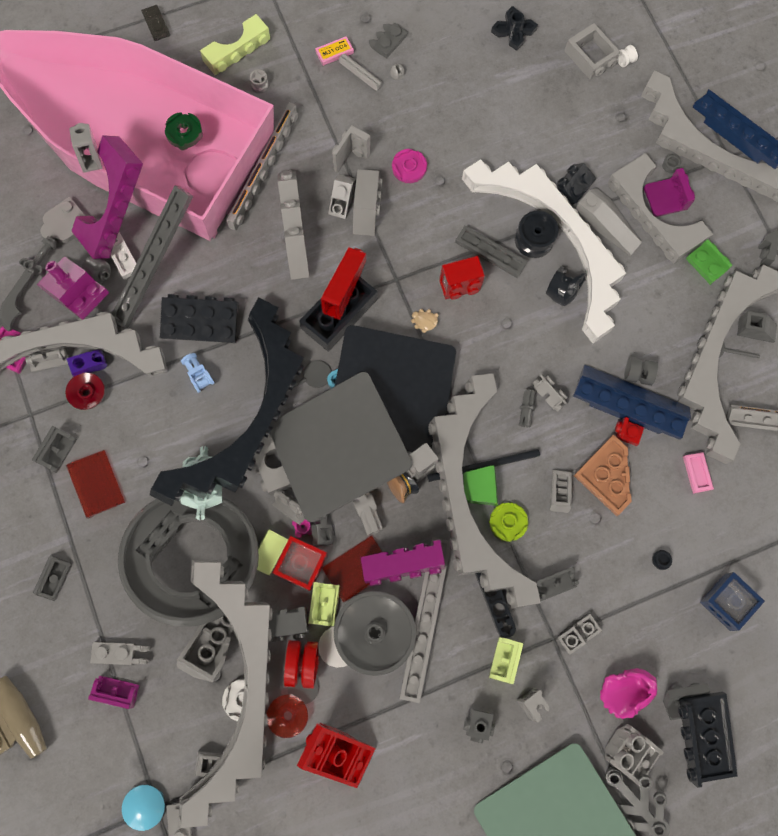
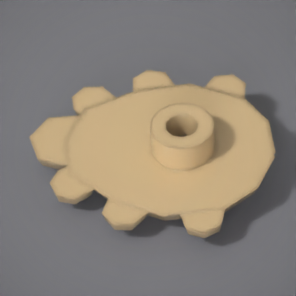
M420 309L419 312L415 311L412 313L414 319L411 322L416 323L415 328L422 329L423 333L432 330L438 323V314L431 313L430 309L426 312Z

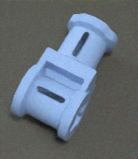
M196 353L183 357L181 363L189 371L187 372L190 377L189 379L198 393L204 387L215 384L207 369L198 362Z

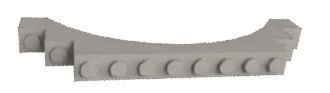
M654 70L641 97L656 103L648 120L664 127L656 144L778 202V168L773 169L766 163L757 164L755 161L731 154L711 142L697 130L683 112L676 99L670 77Z
M762 265L758 270L755 269L751 277L738 271L732 276L728 275L723 284L726 287L717 298V301H719L718 306H715L710 316L713 318L704 329V332H706L705 337H702L697 347L700 349L698 353L694 354L691 360L693 365L684 376L686 382L677 393L679 396L677 402L689 406L690 409L696 411L691 419L693 422L691 429L711 437L707 441L705 455L724 464L734 461L740 442L726 419L720 401L717 382L718 359L724 338L738 316L755 302L778 294V270L776 271L765 265Z
M108 312L98 313L96 317L92 318L85 317L83 320L79 318L78 321L72 323L69 321L61 322L56 327L45 326L36 332L25 331L16 337L5 336L0 340V371L21 358L29 356V354L62 347H80L111 353L129 361L149 377L168 372L162 349L156 346H149L143 351L139 334L132 329L122 330L119 334L115 317Z
M494 374L474 375L469 378L465 386L468 395L453 396L447 404L448 413L451 415L434 417L429 424V433L433 436L434 441L432 443V450L438 457V462L435 466L437 473L440 474L439 489L443 492L444 496L442 505L444 511L447 512L446 527L451 534L450 548L454 551L455 556L453 560L454 569L458 572V576L481 572L480 584L485 592L507 589L506 597L508 604L511 605V609L540 604L537 583L512 569L493 551L481 535L466 500L462 474L464 446L470 427L479 411L497 392Z
M192 560L191 582L210 597L228 618L238 639L244 662L245 688L241 713L233 736L223 754L205 777L180 797L179 823L181 828L208 826V817L212 816L211 803L235 801V793L239 792L238 779L261 778L262 770L265 769V757L262 755L263 748H266V735L263 734L264 727L267 726V714L264 713L265 706L268 705V693L265 691L266 684H269V671L266 670L267 663L270 662V650L267 649L268 642L271 641V629L268 628L269 621L272 620V608H269L270 605L266 602H244V600L248 599V587H245V583L242 581H220V578L224 576V567L220 566L221 562L218 560Z

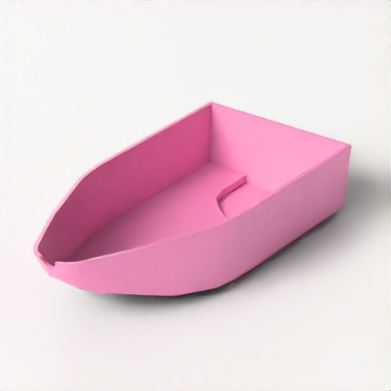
M0 31L1 89L71 171L109 192L107 172L101 157L103 169L83 173L72 147L69 128L74 127L78 123L89 124L97 149L102 135L120 136L143 163L130 203L160 216L174 186H179L193 196L179 226L209 241L216 237L218 227L234 207L274 132V105L144 45L122 38L62 31ZM179 112L195 115L202 127L203 137L196 145L186 150H180L178 147L171 145L165 135L167 119ZM181 128L180 133H185L188 128ZM89 148L84 150L85 155H91Z

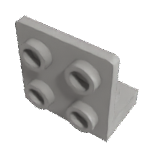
M352 125L348 131H344L339 145L336 144L332 150L334 171L337 173L351 152L357 157L365 159L369 157V134Z

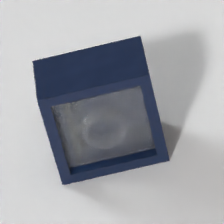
M735 572L724 574L700 601L729 631H739L765 602Z

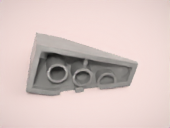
M598 188L590 190L578 203L576 210L581 219L626 254L631 256L641 245V240L613 201Z
M226 616L199 626L178 657L177 668L194 678L210 682L214 681L225 663L233 632Z

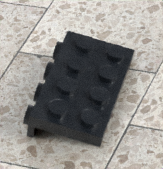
M168 294V297H162L160 339L236 343L239 302H236L235 298L225 297L224 301L216 300V297L205 296V300L198 299V296L186 295V298H179V295Z
M722 691L680 698L678 713L683 725L681 727V735L685 740L686 748L683 751L688 762V769H686L688 780L697 788H700L703 782L738 777L727 694Z

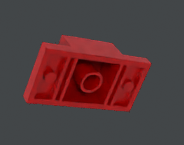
M320 723L316 724L314 731L306 738V747L297 766L302 770L358 788L376 748L355 739L343 731Z

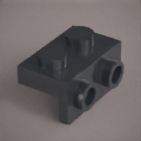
M585 163L573 164L567 169V174L557 182V189L565 195L572 205L577 204L596 180V177Z

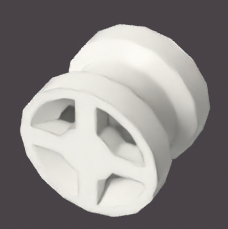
M628 45L624 50H619L620 54L617 60L621 67L627 66L629 62L637 61L638 54L633 45Z

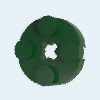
M175 113L165 123L167 140L171 145L178 147L180 150H186L196 145L203 137L201 123L191 113ZM181 128H188L185 133H180Z

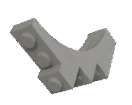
M283 170L281 173H278L277 179L291 280L309 278L296 172Z

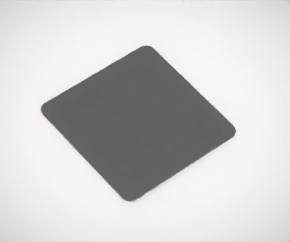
M361 372L279 417L276 422L272 421L270 424L273 427L270 435L276 447V452L303 516L308 522L317 521L402 475L412 467V460L371 377L366 372Z

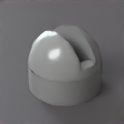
M395 64L391 67L390 75L393 79L400 80L403 78L404 68L401 64Z

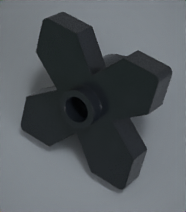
M511 6L506 11V21H497L492 26L491 33L498 38L509 36V46L517 51L524 43L523 35L532 36L537 30L538 24L532 19L525 20L523 13L514 6Z

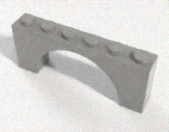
M644 153L613 173L608 184L610 189L618 195L621 203L626 205L631 211L632 216L640 222L643 230L648 232L653 238L654 243L662 249L666 258L675 264L700 247L704 241L709 240L713 233L702 220L689 226H673L660 221L651 214L645 205L642 190L644 181L652 175L656 165Z

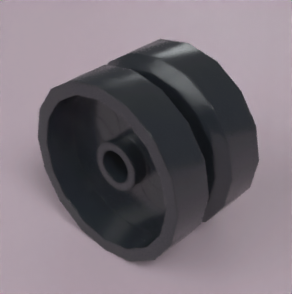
M536 210L524 215L515 233L514 241L517 249L523 255L530 258H540L548 254L558 237L559 227L557 221L552 215L544 211Z

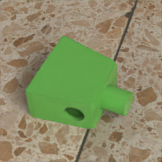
M494 466L463 473L464 493L467 503L498 506L496 470Z

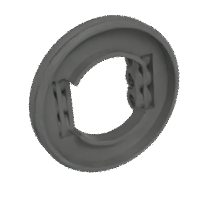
M222 497V503L205 509L204 520H201V515L200 520H197V509L181 504V500L179 502L175 500L173 506H170L155 499L142 508L129 523L119 546V576L129 598L137 608L150 618L171 626L193 627L213 622L225 616L218 605L203 591L200 594L198 591L188 593L173 591L162 585L153 573L152 562L186 522L206 524L222 536L227 547L228 560L223 564L224 576L220 578V581H242L245 583V587H248L249 592L258 568L257 538L246 515L239 507L225 497Z

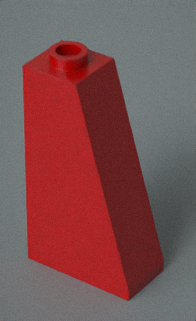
M348 247L321 297L323 314L341 319L366 263V253L361 249Z

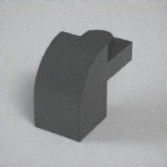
M778 230L769 233L759 244L758 248L762 249L760 266H769L774 262L776 255H778Z

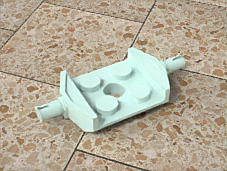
M203 446L200 447V455L198 457H188L183 461L182 468L212 458L213 456H208V447L204 446V450ZM216 484L212 494L207 493L205 499L184 490L180 499L181 504L197 509L196 519L200 520L201 515V520H204L205 509L222 503V486Z

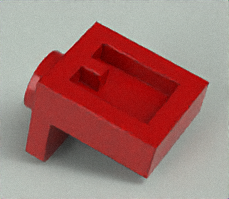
M625 417L617 422L614 431L617 432L616 437L619 440L638 446L644 427L629 422V418Z

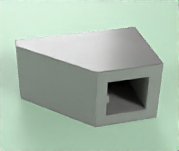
M341 174L335 178L328 215L346 219L354 194L356 178Z

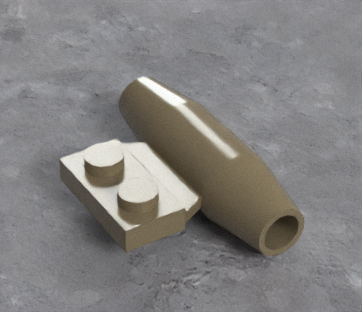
M4 676L0 678V755L12 748L17 741L32 759L47 750L40 726L23 695L11 680Z

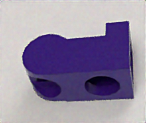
M95 350L66 358L73 377L81 373L100 371L107 367L102 350Z

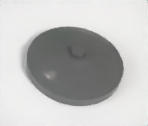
M370 591L353 597L342 607L335 621L334 642L338 654L350 668L361 674L379 676L393 672L408 659L415 644L416 627L411 612L401 600L385 592Z

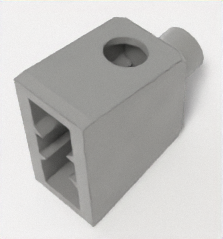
M78 123L74 127L69 128L72 147L83 173L103 169L100 156L97 153L96 141L89 124ZM89 148L91 155H85L84 150Z

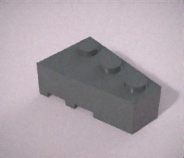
M298 607V609L272 612V620L269 621L268 628L271 629L272 642L285 640L284 636L293 635V639L305 638V634L309 633L307 608Z

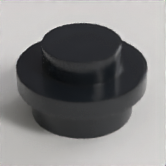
M659 550L653 554L652 563L657 569L666 570L672 565V557L669 552Z

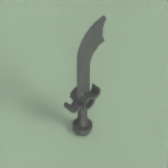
M49 236L43 238L42 242L45 245L33 261L27 258H22L19 261V264L24 267L25 271L5 298L0 309V322L8 332L12 330V325L17 317L22 314L17 306L20 295L34 276L41 275L44 277L46 275V270L40 266V263L50 248L53 250L57 248V242Z

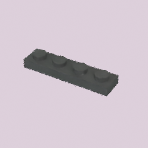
M467 226L463 227L455 240V243L516 278L519 277L528 262Z

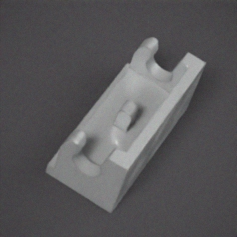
M532 688L516 701L528 718L538 723L542 718L537 710L542 709L543 705L544 709L549 711V706L541 694L543 693L541 690Z

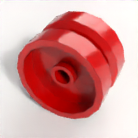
M288 641L284 670L285 687H296L299 675L301 674L302 687L314 689L319 666L318 642L308 641L304 647V654H302V644L300 641Z

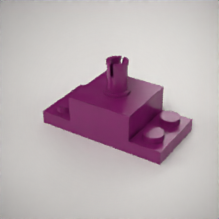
M67 257L62 258L58 263L55 261L48 262L45 267L48 273L37 283L43 291L82 320L109 294L106 288L97 283L84 269Z

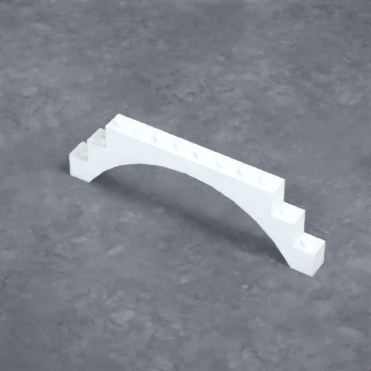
M481 159L463 171L462 180L472 192L492 193L515 198L554 217L558 226L566 233L576 248L587 274L588 301L582 331L592 343L608 334L615 325L612 318L605 313L614 308L620 301L618 292L611 287L620 282L626 272L624 267L614 259L612 252L604 247L601 239L591 231L589 224L581 219L578 211L572 208L568 203V199L558 191L556 184L549 180L545 171L536 164L519 175L517 168L512 166L510 162H507L491 172L490 167L484 164Z

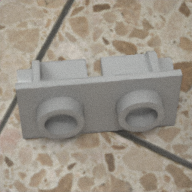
M67 347L29 354L28 357H25L26 363L30 364L31 372L68 365L66 359L68 358Z
M540 375L542 380H535L532 383L534 385L533 388L542 397L549 393L550 396L545 401L553 410L556 409L558 412L563 408L561 405L563 402L568 404L566 401L568 397L561 389L559 391L553 386L555 382L548 375L546 377Z
M277 490L274 493L276 501L272 506L300 525L305 518L297 499L286 491Z

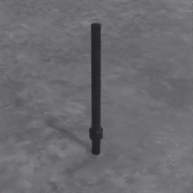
M539 449L462 466V474L488 466L496 467L539 457L540 452ZM428 474V482L440 480V474Z

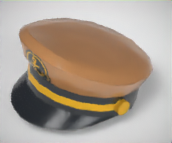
M406 473L387 482L390 491L401 503L406 501L409 494H417L419 492L417 483Z

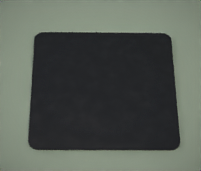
M350 325L345 329L335 386L361 372L368 373L407 452H414L425 443L432 449L434 441L433 436L429 433V424L434 417L446 416L456 349L448 344Z

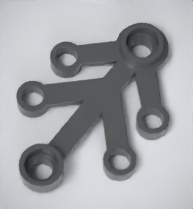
M616 767L608 768L606 771L607 783L617 787L632 804H619L615 801L622 814L642 816L647 821L637 822L631 818H625L628 823L632 824L631 829L633 831L649 832L651 836H669L670 827L668 822L664 820V806L667 804L665 793L657 791L653 795L654 803L656 804L655 817L648 810L649 789L652 786L650 776L643 774L638 779L640 785L639 800L623 781L622 772ZM616 775L618 780L612 781L610 779L611 776ZM643 779L649 780V783L647 785H643L641 781ZM658 796L664 797V800L662 802H658L656 798ZM662 827L663 830L662 832H657L655 828Z

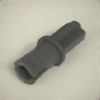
M526 389L524 391L522 406H520L519 426L525 427V425L527 428L531 427L532 412L535 411L533 407L535 399L534 390Z

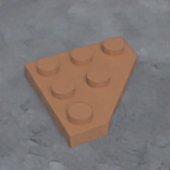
M612 435L581 467L574 477L612 513L618 516L632 502L629 488L630 472L627 459L628 447L615 435Z

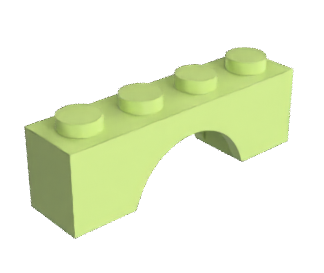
M257 14L242 23L243 34L235 43L224 45L214 41L200 50L203 62L214 75L225 71L227 67L237 63L241 58L252 53L256 48L270 40L269 28Z

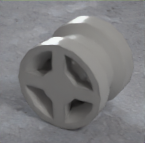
M260 69L252 71L250 74L252 89L257 93L265 92L269 86L267 74Z

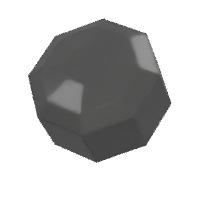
M671 154L666 156L662 167L666 172L674 173L676 169L680 168L682 162L678 156Z

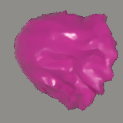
M634 668L624 670L623 673L618 675L611 674L605 677L602 690H600V699L604 702V708H608L610 714L614 713L616 718L623 720L624 718H633L638 714V711L647 707L657 695V680L648 671Z

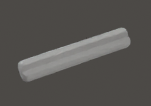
M342 54L339 57L340 64L374 90H378L382 86V82L349 56Z

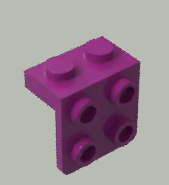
M683 168L676 169L670 179L649 183L644 186L645 194L655 217L688 210L695 200V193L691 190L688 175L685 174Z

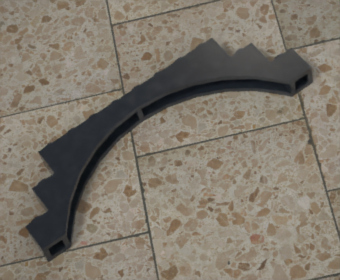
M258 297L248 317V322L259 341L265 365L263 400L256 417L248 429L232 445L212 458L188 467L161 471L150 490V496L173 506L175 500L180 501L184 490L205 499L207 493L212 494L216 484L234 493L238 487L243 488L248 478L244 475L247 470H252L256 462L253 459L255 453L260 454L264 443H262L263 438H268L273 429L270 426L271 422H276L281 413L278 410L279 406L285 405L289 397L286 393L288 389L292 391L296 383L294 377L296 374L300 375L304 367L301 364L304 357L288 349L292 341L289 339L291 332L275 324L279 317L276 314L279 307Z

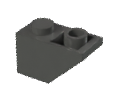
M747 311L739 318L737 336L774 343L777 324L767 314Z

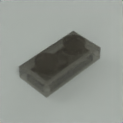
M157 5L141 10L154 42L170 36Z

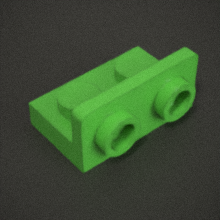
M708 239L686 258L710 285L732 267L729 259L723 256L716 245Z

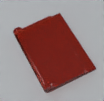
M105 450L66 465L86 519L125 503Z
M372 536L322 567L331 584L340 586L339 596L343 603L370 586V583L366 584L364 581L361 557L383 553Z

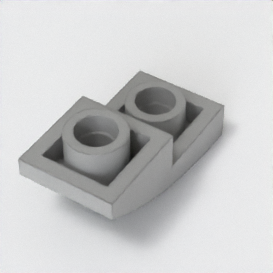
M589 613L557 638L569 655L585 645L587 641L602 632V629Z

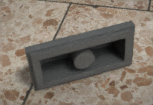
M50 555L33 590V594L55 601L71 563Z

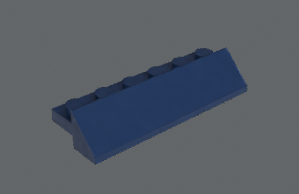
M710 89L694 103L693 108L706 117L703 123L757 164L764 161L773 169L778 168L777 139Z
M587 365L583 366L573 397L589 403V406L620 419L627 417L631 423L642 426L657 434L664 433L679 440L683 438L687 423L691 419L689 406Z

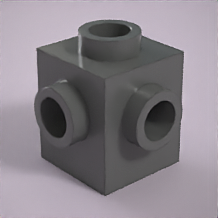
M470 709L469 718H465L463 730H466V735L471 737L470 741L483 743V740L489 741V737L493 736L495 723H492L493 714ZM481 723V728L477 730V725Z

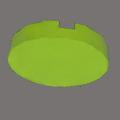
M502 503L495 507L490 514V530L501 541H516L528 529L527 514L522 507L515 503Z

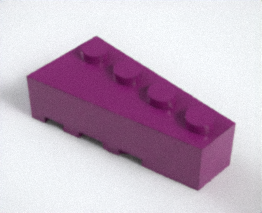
M433 541V546L424 545V543L418 544L410 551L408 548H400L392 551L393 554L383 552L361 557L365 583H370V586L382 584L383 580L390 579V582L401 581L402 577L410 576V579L422 577L421 573L429 572L430 575L442 573L441 570L445 569L441 541Z

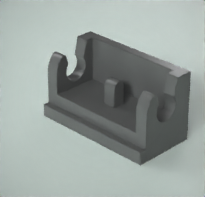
M52 426L32 461L57 473L77 439Z
M573 567L536 581L540 602L577 587L576 585L579 584V581L574 577L575 570Z

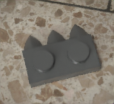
M396 23L383 24L385 32H376L378 40H369L371 48L386 59L408 34L405 29Z

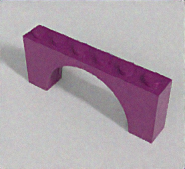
M102 135L97 150L106 168L109 183L108 203L103 216L99 221L93 216H76L72 227V233L93 259L110 258L143 166L140 159L120 136Z

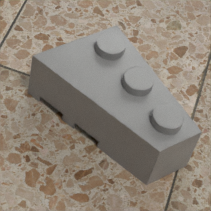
M357 170L353 207V234L375 235L376 215L379 216L380 204H377V202L380 203L381 191L378 190H382V179H379V171Z

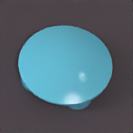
M140 785L133 788L127 793L122 803L124 821L129 827L138 831L149 830L156 826L162 819L165 810L163 793L150 785Z

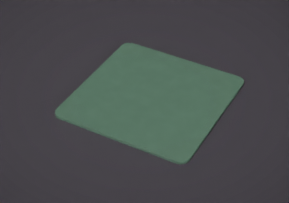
M575 743L568 745L477 803L474 808V814L487 836H636L582 747Z

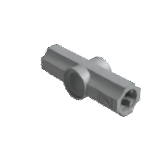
M368 492L355 499L353 503L358 516L362 520L367 536L383 531L372 494Z

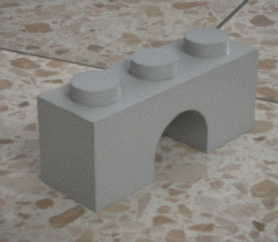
M269 434L268 438L264 437L262 440L264 446L260 454L255 453L254 455L256 460L254 469L257 475L261 474L263 480L260 481L263 491H268L269 495L272 496L277 490L284 491L291 488L283 466L276 469L266 466L268 457L277 453L272 437Z
M427 443L409 455L412 460V467L405 473L418 483L435 470L438 457Z

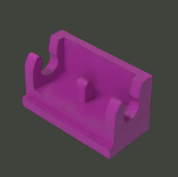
M99 676L94 680L88 700L131 709L134 708L140 685Z

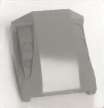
M627 724L618 729L607 744L605 760L640 787L639 777L643 774L648 775L659 756H662L664 752L635 728Z

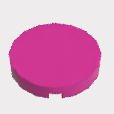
M404 149L394 156L392 171L398 180L404 183H415L424 177L427 161L421 152L412 151L413 149Z

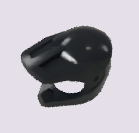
M560 266L551 279L546 294L561 306L570 304L585 282L587 276L585 272L576 277L565 276L566 269Z

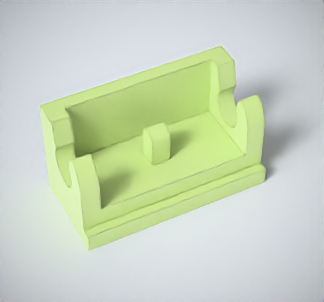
M271 530L266 531L258 547V571L270 576L288 539Z
M314 582L308 624L335 625L340 592L339 585Z
M498 638L489 678L514 685L523 643L506 638Z

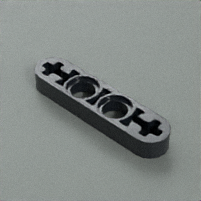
M475 573L497 633L503 638L512 637L515 634L516 626L502 590H497L494 596H489L480 584L481 575ZM495 604L503 605L504 613L502 615L494 613L493 607ZM506 615L508 619L504 620L505 624L511 626L508 635L506 632L501 631V628L504 627L502 621L497 622V619L503 618Z

